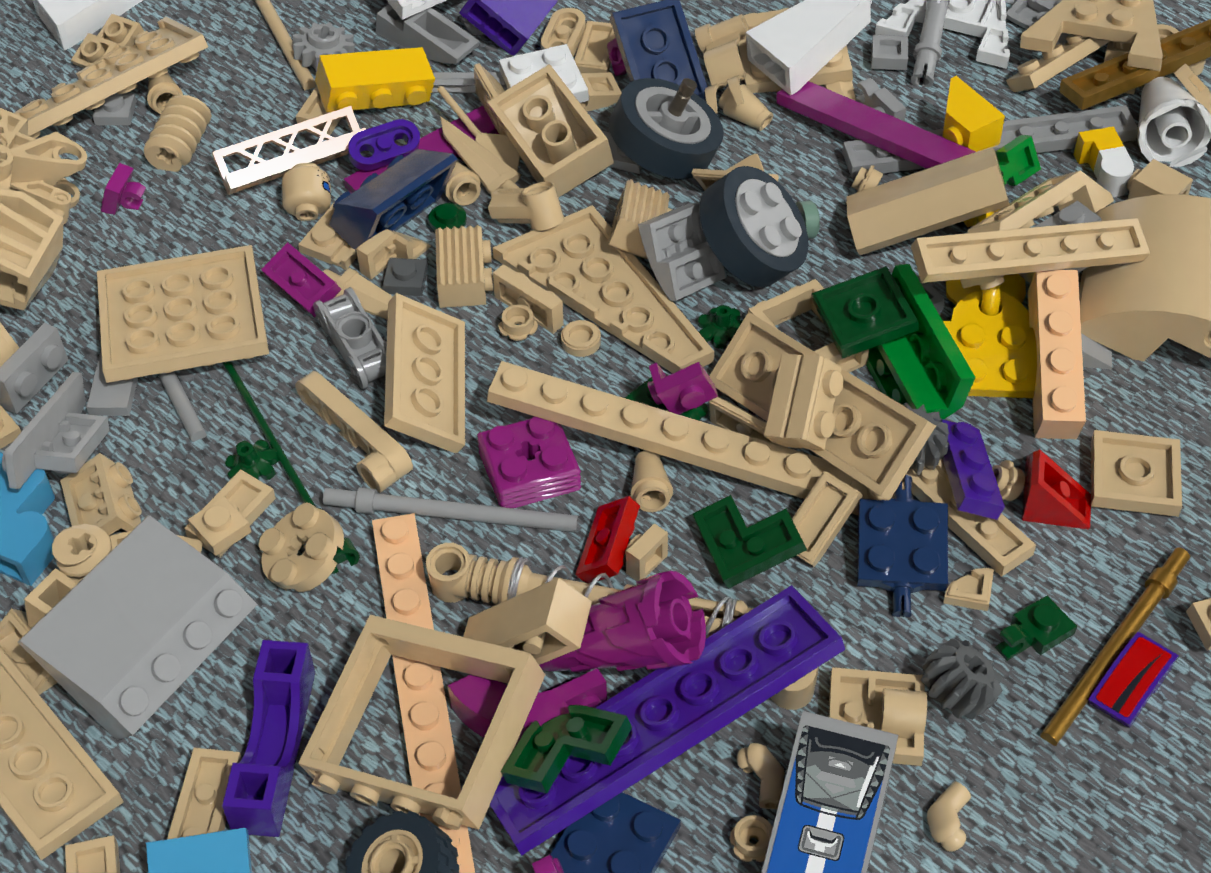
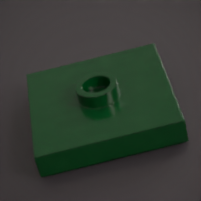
M887 266L811 293L813 304L842 359L919 331V322Z

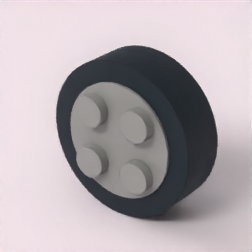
M655 78L634 80L624 88L609 118L610 134L616 145L627 157L653 173L675 179L694 178L692 175L693 168H708L722 143L724 136L723 126L715 111L702 98L693 93L697 84L689 78H684L681 85Z
M741 166L726 174L704 191L699 207L704 235L718 260L739 280L752 286L767 287L803 265L809 246L803 217L789 193L772 176L758 168Z

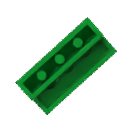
M895 265L892 276L919 322V331L870 348L866 366L881 393L903 406L907 403L912 409H919L924 404L926 413L939 412L940 418L946 419L964 406L976 377L911 265Z

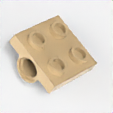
M832 667L829 717L899 735L893 764L922 766L927 716V692H925V685L921 681L923 675Z

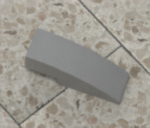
M388 4L376 15L377 34L404 48L423 47L429 60L457 64L479 46L480 41L432 7L402 20L392 6Z

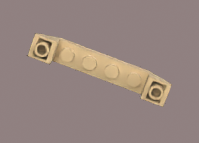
M1080 170L1047 179L1011 202L1010 206L1001 208L968 229V233L1029 228L1035 224L1034 219L1053 213V207L1058 206L1059 211L1076 201H1079L1096 214L1098 210L1111 204L1114 199L1110 192ZM1004 275L961 279L960 281L963 288L980 285L981 290H986L1004 282Z

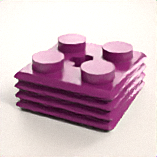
M534 416L533 418L505 426H496L493 429L477 434L479 454L500 507L517 508L581 489V470L561 424Z

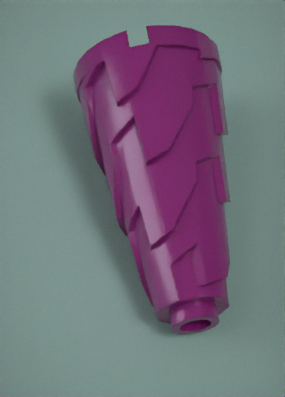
M665 571L636 581L637 585L598 599L600 603L591 605L580 649L539 666L547 672L571 670V672L580 673L592 671L596 668L601 670L616 667L618 671L643 667H647V669H661L692 664L693 662L691 661L700 658L706 640L703 608L692 611L689 599L699 596L687 578L677 571Z

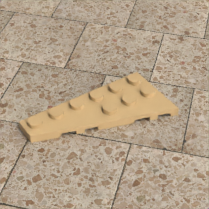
M164 17L157 22L160 27L158 30L152 32L142 31L134 36L135 44L133 46L115 48L77 72L76 75L79 80L75 83L67 85L65 83L58 84L51 89L52 97L50 99L34 100L14 112V114L28 119L27 136L37 138L40 136L41 130L51 125L60 126L66 124L73 119V114L83 109L92 110L98 108L105 103V98L115 93L124 94L130 92L137 87V82L147 77L157 78L168 72V67L178 62L186 63L196 59L200 51L208 48L203 34L168 17Z
M593 205L564 217V221L554 228L542 231L533 230L493 247L494 259L516 272L523 273L530 281L546 291L554 292L564 304L670 372L675 373L697 362H700L702 367L714 362V350L675 303L669 300L660 285L635 255L609 246L612 228Z

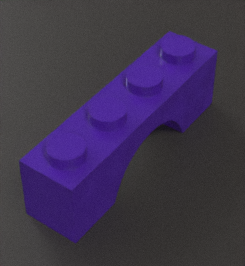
M262 640L253 677L254 708L250 737L242 760L239 763H232L222 804L230 830L247 828L249 835L280 836L315 677V669L308 643Z

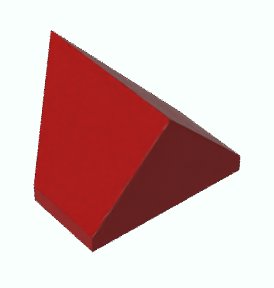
M1039 449L1027 455L1022 521L1090 529L1091 494L1042 450Z

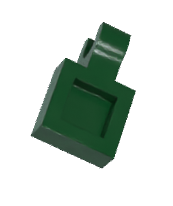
M1047 595L1013 615L1011 625L999 634L1004 641L996 645L995 649L1006 661L1030 646L1039 655H1042L1073 636L1077 625Z

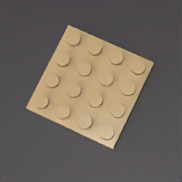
M252 245L97 271L102 368L106 383L131 380L137 377L160 373H171L199 366H211L216 363L250 359L269 354Z

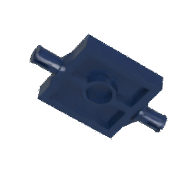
M905 475L904 490H902L901 481L894 492V499H860L857 586L880 587L893 592V616L900 617L901 602H903V617L912 616L911 593L921 590L946 591L948 586V503L912 500V477L909 475Z

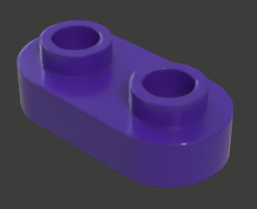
M404 119L393 120L360 131L353 135L349 141L348 158L352 165L360 170L371 171L389 165L396 157L400 155L406 157L418 149L420 132L415 124ZM402 139L407 144L399 146L394 141ZM362 151H370L373 155L371 157H363L360 153Z

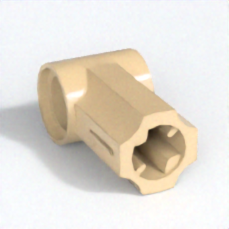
M553 182L535 183L526 188L497 189L491 194L488 210L491 219H496L499 223L530 224L531 229L542 231L554 228L564 221Z

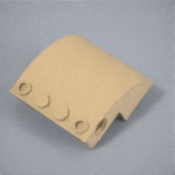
M1158 194L1135 197L1098 210L1096 214L1101 217L1102 221L1138 218L1150 254L1142 262L1091 266L1083 270L1079 287L1081 333L1095 342L1139 361H1145L1168 338L1211 358V198L1185 194Z

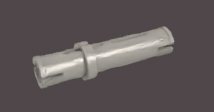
M927 0L920 41L916 44L913 53L916 61L911 76L912 85L919 86L920 77L922 76L924 77L922 87H931L934 83L936 63L940 61L942 55L940 43L950 0H941L940 3H937V0Z

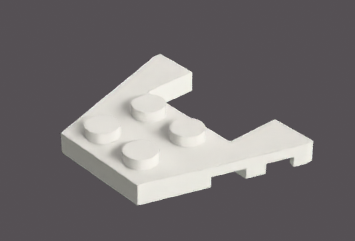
M909 0L906 4H898L888 19L882 18L877 22L875 35L908 37L915 22H924L927 0ZM950 0L943 28L983 38L977 51L976 61L1007 69L1010 49H1008L1009 37L1008 29H1006L1005 0Z

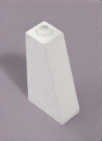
M33 0L37 15L61 47L67 50L85 39L88 33L93 34L102 28L111 14L120 16L143 0Z
M804 0L746 32L748 60L791 96L799 91L871 22L870 5L872 0Z

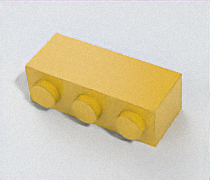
M423 47L320 55L315 82L326 113L349 106L352 107V110L381 109L393 106L419 105L430 101L435 77Z

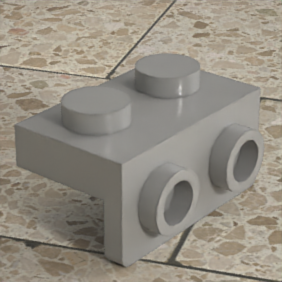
M44 322L0 367V405L4 409L17 414L68 361L56 327Z

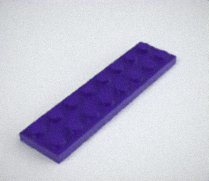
M791 585L706 638L700 658L691 661L693 662L692 664L657 669L596 707V709L626 715L632 726L611 766L569 756L547 794L509 784L502 775L489 806L522 856L846 650L842 637Z

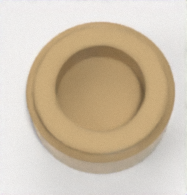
M577 320L570 322L561 332L562 347L570 355L577 357L589 356L599 349L601 345V332L590 321Z

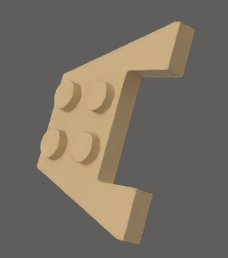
M1062 0L1021 35L1020 48L1047 53L1053 52L1061 33L1132 44V47L1128 53L1127 66L1160 71L1162 66L1163 54L1153 0Z

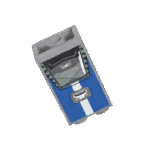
M802 711L761 873H868L899 735Z

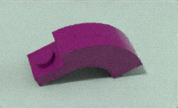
M596 668L552 690L539 692L516 745L527 728L535 720L542 726L557 716L569 713V705H583L596 708L607 701V682L599 669ZM475 675L466 676L448 685L451 708L467 727L480 736L485 737L507 685Z

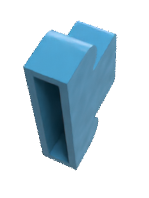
M0 453V573L32 586L54 558L52 554L54 537L45 516L42 514L54 501L55 495L45 471L41 469H35L20 489L9 488L7 472L2 467L3 453Z

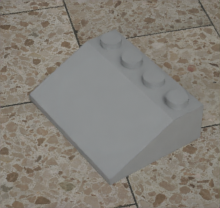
M148 515L40 619L18 643L111 736L119 740L133 736L258 604L226 571Z

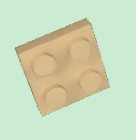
M1094 430L1091 440V507L1179 517L1182 509L1180 439Z

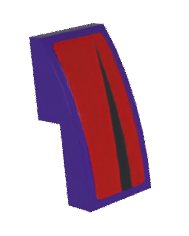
M1137 632L1102 678L1088 699V703L1130 728L1151 695L1155 694L1179 658V655L1144 634Z

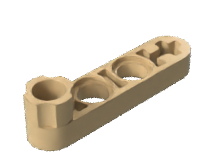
M312 371L295 383L297 393L306 405L329 425L335 424L341 430L339 434L353 447L357 448L359 446L367 453L365 458L356 464L359 475L371 489H377L381 493L413 470L412 460L406 450L321 374Z

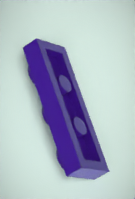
M941 419V422L948 424L949 435L947 442L949 445L943 462L957 509L998 520L1005 505L980 430L966 422L955 423Z

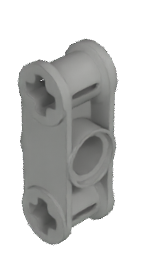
M349 287L344 290L343 295L324 303L320 300L314 302L313 307L322 329L330 336L348 364L351 374L361 390L367 388L369 382L386 375L387 342L382 339L364 311L354 290Z

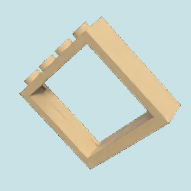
M370 615L298 764L314 779L312 785L326 793L336 794L338 789L350 792L353 798L367 805L376 806L378 801L391 804L390 806L395 811H402L403 813L411 811L417 814L423 813L432 816L435 822L449 829L458 830L461 825L479 830L501 780V770L514 750L544 680L545 673L532 654ZM391 655L508 684L458 799L339 766Z

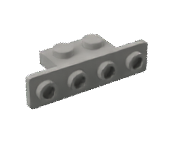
M72 372L65 382L58 387L48 402L41 407L30 423L23 428L12 444L5 449L2 457V467L7 472L9 488L20 489L35 469L53 470L59 474L77 473L108 434L109 423L107 416L81 414L86 403L82 373Z

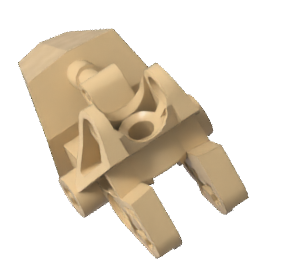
M0 108V305L24 311L56 268L63 248V225L68 221L70 209L76 206L80 198L79 189L64 177L83 170L86 166L87 154L80 145L58 132H53L38 139L27 136L28 119ZM63 153H70L77 156L79 159H61L59 155Z

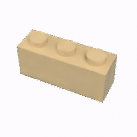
M556 578L469 617L463 637L531 653L540 665L580 649L592 601L575 590L571 584Z

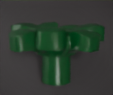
M720 305L717 308L711 309L710 315H700L698 319V326L702 328L699 331L700 335L706 342L714 339L713 346L715 348L724 349L727 341L730 342L743 322V320H740V311L726 305Z
M244 440L236 445L238 455H229L225 462L226 467L231 469L228 472L230 480L241 469L260 481V476L265 480H270L276 475L271 465L276 464L279 459L276 450L270 449L267 441L257 440L252 445Z

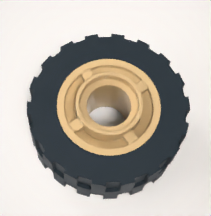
M395 811L392 812V815H383L377 818V821L371 826L368 825L362 831L363 834L360 838L354 841L351 847L353 848L350 856H347L345 864L347 866L346 873H459L460 866L457 864V857L459 856L457 848L451 844L452 839L424 816L421 817L419 814L411 811L408 813Z

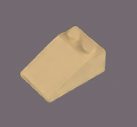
M550 64L487 102L537 183L553 182L558 198L614 164L607 137Z

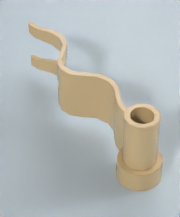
M743 14L713 26L706 24L695 28L696 40L704 54V62L711 82V86L705 88V97L707 104L716 114L718 109L716 92L726 87L727 84L736 105L744 104L740 81L745 80L746 76L738 51V42L740 37L745 36L746 32L749 31V27Z

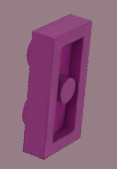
M288 242L261 269L272 282L314 318L316 313L313 303L318 300L323 303L331 300L342 290L335 281Z

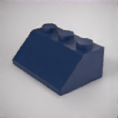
M416 149L406 157L403 155L396 157L380 175L377 173L371 174L363 181L358 190L353 193L347 191L338 197L333 204L335 210L329 225L355 251L365 241L386 229L396 232L440 199L458 158L452 153Z

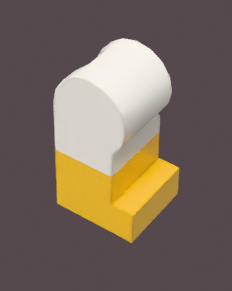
M1114 126L1079 132L1073 154L1078 164L1089 163L1097 178L1096 183L1110 192L1112 197L1125 195L1128 192L1127 183L1132 176L1134 164Z

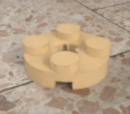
M310 503L299 505L294 511L284 516L273 528L266 530L260 537L259 548L263 551L261 563L265 576L272 583L286 591L287 589H294L297 592H306L320 585L331 575L337 565V562L333 560L337 546L343 550L344 533L341 525L326 511L318 509ZM304 545L305 552L300 556L297 555L301 546Z

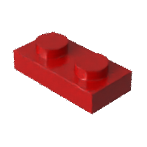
M630 496L598 506L575 574L583 582L591 583L601 573H606L611 578L618 575L622 568L623 558L630 536L635 529L634 524L640 505Z

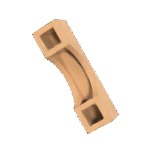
M1078 270L1035 272L1028 290L1029 327L1034 329L1037 347V372L1033 397L1035 438L1077 439L1086 422Z

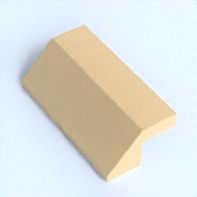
M992 146L847 196V218L856 250L859 255H863L1010 206L996 153Z

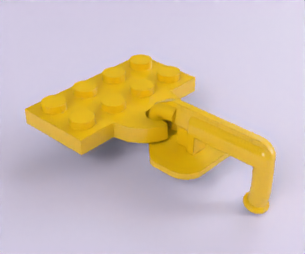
M995 211L974 217L973 226L994 214ZM1019 274L1004 275V282L986 290H981L980 285L963 288L961 279L945 281L946 296L956 306L953 309L951 321L943 322L976 377L968 396L1033 398L1037 372V347L1034 329L1029 327V312L1022 304L1026 296L1025 279Z

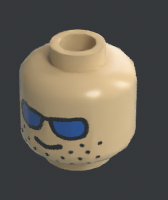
M298 163L283 175L282 206L287 213L296 216L298 220L311 221L317 219L318 214H323L330 208V177L319 166L312 163Z

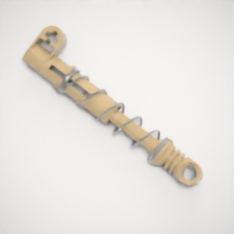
M456 543L437 545L426 557V569L432 592L439 600L455 603L465 598L467 599L471 595L472 600L478 601L481 598L483 602L489 603L492 599L493 604L498 605L556 579L557 577H554V575L559 570H564L568 576V580L560 579L571 584L575 590L591 600V605L600 603L598 599L621 591L613 588L611 580L606 573L599 574L593 579L591 584L573 581L571 573L565 565L557 567L549 576L533 573L527 558L513 557L508 561L502 560L500 563L497 559L493 558L488 561L487 557L480 556L477 560L476 555L468 554L461 545ZM449 570L458 571L450 576L442 575L443 573ZM604 577L609 587L595 584L600 578ZM626 584L624 589H627L635 585ZM725 597L720 602L703 598L689 599L692 611L703 608L706 638L754 609L748 607L743 600H737V598L733 600L732 597ZM819 667L772 696V701L779 707L788 710H797L805 707L814 695Z

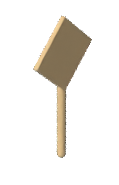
M439 86L438 92L475 136V141L518 172L520 155L508 136L481 133L443 86Z

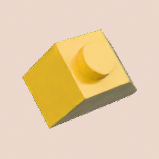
M958 76L952 77L950 79L942 137L976 152L999 145L1005 115Z

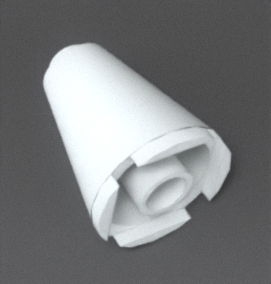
M1157 77L1147 83L1141 94L1137 141L1141 153L1149 162L1153 159L1171 162L1169 167L1185 166L1203 156L1208 149L1207 145L1211 139V114L1171 78Z

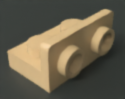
M99 453L83 464L77 473H70L60 480L71 526L80 524L95 525L103 529L110 536L120 528L128 532L141 523L140 515L142 511L134 498L131 488L133 479L129 470L122 463H114Z

